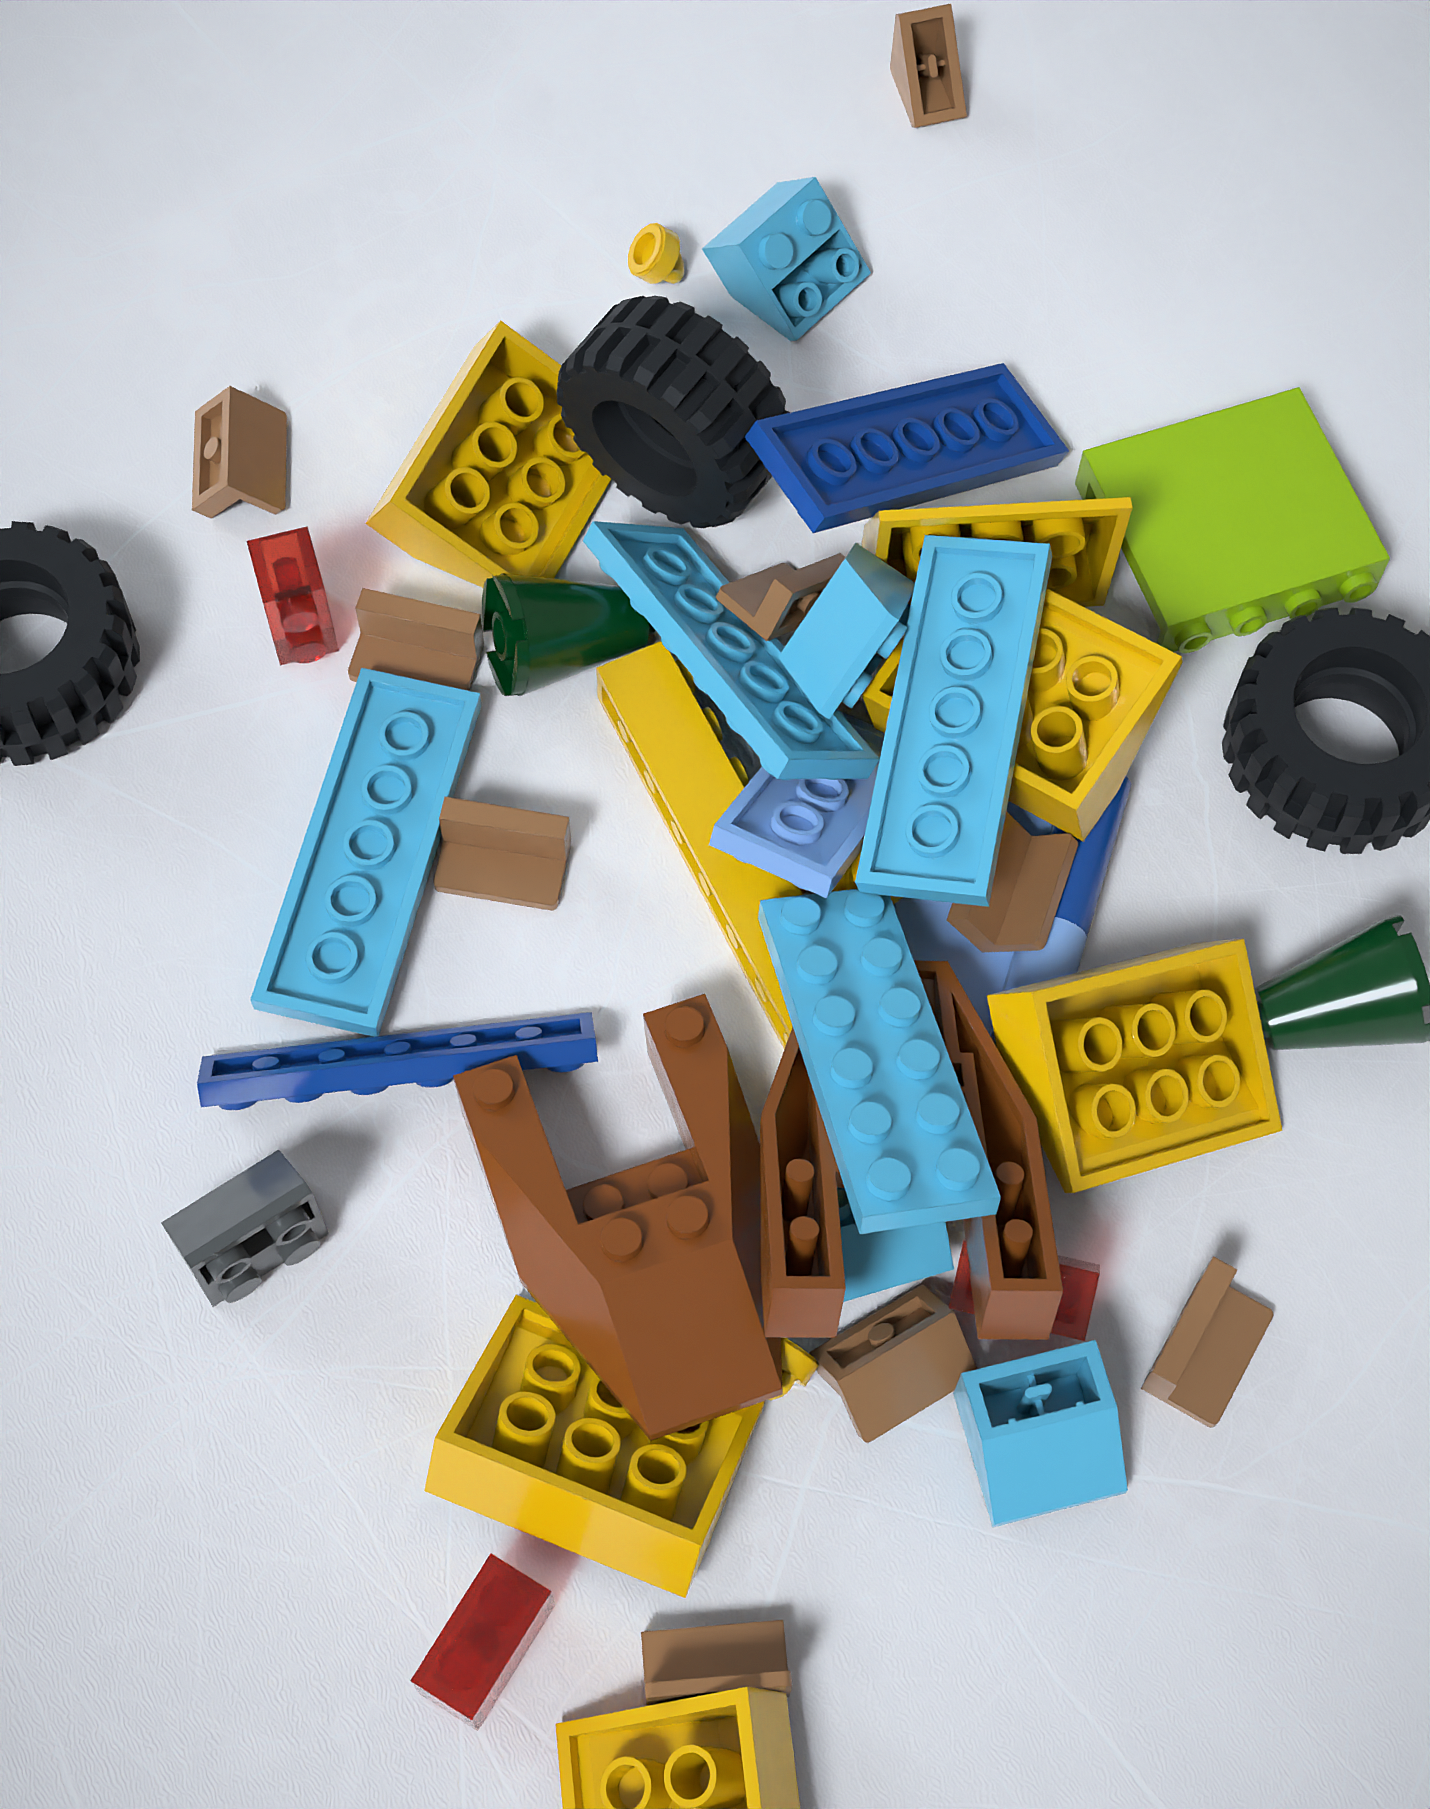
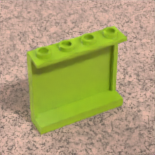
M1300 387L1096 446L1082 452L1075 485L1082 500L1131 497L1133 508L1121 549L1161 630L1156 644L1172 652L1179 650L1183 654L1191 653L1203 648L1211 640L1233 633L1239 637L1250 635L1261 629L1266 623L1285 617L1290 619L1299 615L1307 617L1321 606L1344 600L1346 603L1360 601L1376 590L1390 560L1384 545Z

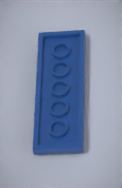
M1004 363L757 420L745 436L765 468L771 473L812 533L873 517L878 511L900 510L1056 467L1069 452L1060 437Z

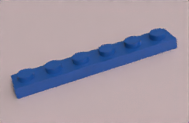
M592 1012L202 1056L197 1080L201 1108L219 1106L224 1110H241L254 1105L257 1101L285 1098L293 1103H303L315 1100L324 1093L351 1091L357 1095H372L384 1091L389 1086L416 1083L421 1087L428 1088L439 1087L454 1080L453 1075L517 1055L522 1071L547 1068L553 1072H570L581 1068L584 1063L598 1062Z

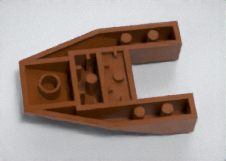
M914 960L1001 1196L997 1214L963 1219L978 1339L1049 1340L1062 1297L1063 1287L1037 1118L949 962ZM792 1027L760 1120L761 1284L765 1337L836 1338L846 1290L837 1188H844Z
M705 994L643 1013L647 1053L686 1150L567 1190L564 1187L517 1055L453 1075L462 1115L520 1282L650 1441L783 1394L781 1337H765L761 1284L760 1143L728 1047Z

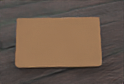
M232 386L224 389L195 411L192 511L208 518H213L239 499L275 515L285 509L287 415L284 411Z
M839 553L794 570L786 563H780L722 585L716 595V599L763 639L769 641L798 628L845 559V556Z
M362 588L355 607L360 636L348 667V675L351 681L357 682L361 668L470 691L484 648L481 614Z
M444 796L439 817L443 843L433 880L435 890L442 893L550 911L557 909L571 849L569 817Z
M1006 811L989 907L952 903L947 921L982 953L1042 950L1046 945L1078 847V841L1070 833L1032 836Z
M1214 1256L1197 1281L1140 1388L1210 1428L1215 1427L1220 1421L1274 1316L1270 1308L1230 1287L1238 1269Z
M923 1284L840 1333L836 1338L830 1339L809 1352L817 1360L816 1364L818 1367L816 1370L818 1374L840 1395L858 1436L866 1443L875 1440L955 1390L961 1373L977 1369L954 1311Z
M783 1620L641 1632L646 1706L743 1687L784 1692L787 1697L790 1696L792 1677L791 1671H788Z

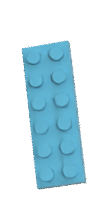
M592 521L583 542L599 560L600 568L617 582L630 598V604L634 610L648 620L661 636V642L664 647L679 658L692 674L695 685L710 696L726 716V721L730 728L745 739L760 758L762 767L769 774L781 780L869 778L880 758L838 709L835 710L830 719L818 713L778 659L784 646L777 637L766 641L716 599L720 587L730 582L684 528Z
M935 535L924 536L907 621L908 628L905 631L855 880L860 893L989 907L1052 562L1050 544Z
M361 668L250 999L254 1010L372 1037L379 1036L442 835L439 817L444 796L451 798L454 796L482 706L480 693Z
M858 889L833 891L827 898L818 894L760 900L758 920L859 1234L997 1214L1001 1200L998 1187L891 897L860 893Z

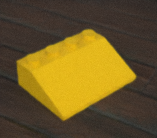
M500 320L471 350L365 524L413 558L482 588L487 578H493L492 576L502 573L554 579L611 481L609 476L606 474L603 476L592 465L593 460L587 452H581L573 440L574 432L565 426L561 417L562 406L557 403V382L562 365Z
M1131 497L883 510L878 511L864 525L862 547L915 582L925 535L1050 544L1052 552L1047 589L1083 607L1104 606L1133 507ZM911 596V598H910V600H909V602H908V604H910V605H911V601H912V596Z
M1046 589L1008 801L1084 842L1118 792L1183 663L1182 656ZM904 636L862 694L874 728L884 734Z
M1244 938L1193 943L987 995L997 1049L1037 1118L1040 1144L1065 1193H1076L1283 1131Z
M515 1295L435 1436L424 1491L686 1598L710 1543L765 1401L650 1441L537 1302Z
M743 1687L555 1724L563 1809H800L787 1695L784 1692Z

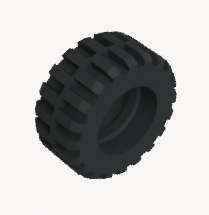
M639 296L625 299L620 304L614 305L565 360L559 370L557 403L562 406L561 417L564 424L574 432L573 440L581 452H587L592 458V465L603 476L605 474L617 484L616 488L627 497L630 495L642 502V507L650 512L665 514L669 521L680 525L690 522L693 528L717 527L733 522L736 517H739L772 477L745 436L755 421L790 413L785 410L786 399L780 387L772 384L770 380L771 373L762 361L757 362L749 354V347L738 336L733 338L722 329L723 324L708 315L704 318L695 313L693 306L681 301L671 304L667 297Z
M12 521L11 528L0 529V621L17 615L41 614L66 622L67 626L58 644L43 659L25 669L0 674V763L2 757H9L14 766L32 765L35 763V756L48 754L51 760L69 754L66 747L80 740L83 745H86L100 735L97 726L103 720L110 724L124 708L119 695L127 697L132 693L137 679L134 667L140 662V645L135 634L136 628L122 589L108 562L99 559L96 549L83 539L75 538L71 542L68 531L45 525L43 531H37L33 522Z
M1352 607L1349 614L1339 615L1338 608L1316 610L1311 621H1308L1305 615H1299L1284 622L1280 632L1269 633L1258 644L1254 655L1247 660L1227 708L1223 723L1226 733L1222 740L1223 759L1228 764L1233 763L1228 775L1235 790L1239 793L1248 791L1250 797L1246 806L1259 819L1268 815L1276 822L1273 830L1287 839H1290L1292 833L1308 839L1306 847L1324 852L1328 844L1340 845V853L1362 854L1368 843L1372 844L1374 850L1381 851L1396 846L1402 836L1412 838L1427 826L1430 821V636L1423 630L1415 634L1403 627L1406 622L1405 620L1388 614L1386 620L1372 617V610ZM1324 698L1346 700L1363 706L1378 716L1389 728L1396 741L1399 757L1382 763L1360 764L1332 756L1318 747L1306 735L1297 719L1295 707L1308 701Z

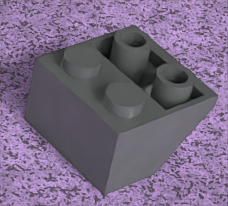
M280 1150L275 1151L161 1222L212 1307L224 1300L232 1303L248 1296L259 1287L263 1275L282 1263L290 1266L305 1260L319 1248V1240L329 1234L312 1191Z

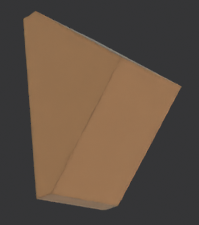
M949 3L895 14L890 71L913 128L967 117L952 5Z

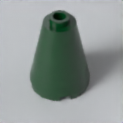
M506 573L492 576L493 578H487L484 582L482 593L483 632L492 631L496 650L486 653L495 684L504 696L525 695L644 648L647 645L649 634L655 633V629L648 620L634 610L630 604V598L619 585Z
M1401 915L1384 918L1254 989L1264 1039H1268L1272 1050L1414 1044L1430 1041V1023H1424L1422 1007L1430 1005V983L1412 933L1400 936L1397 934L1405 921Z

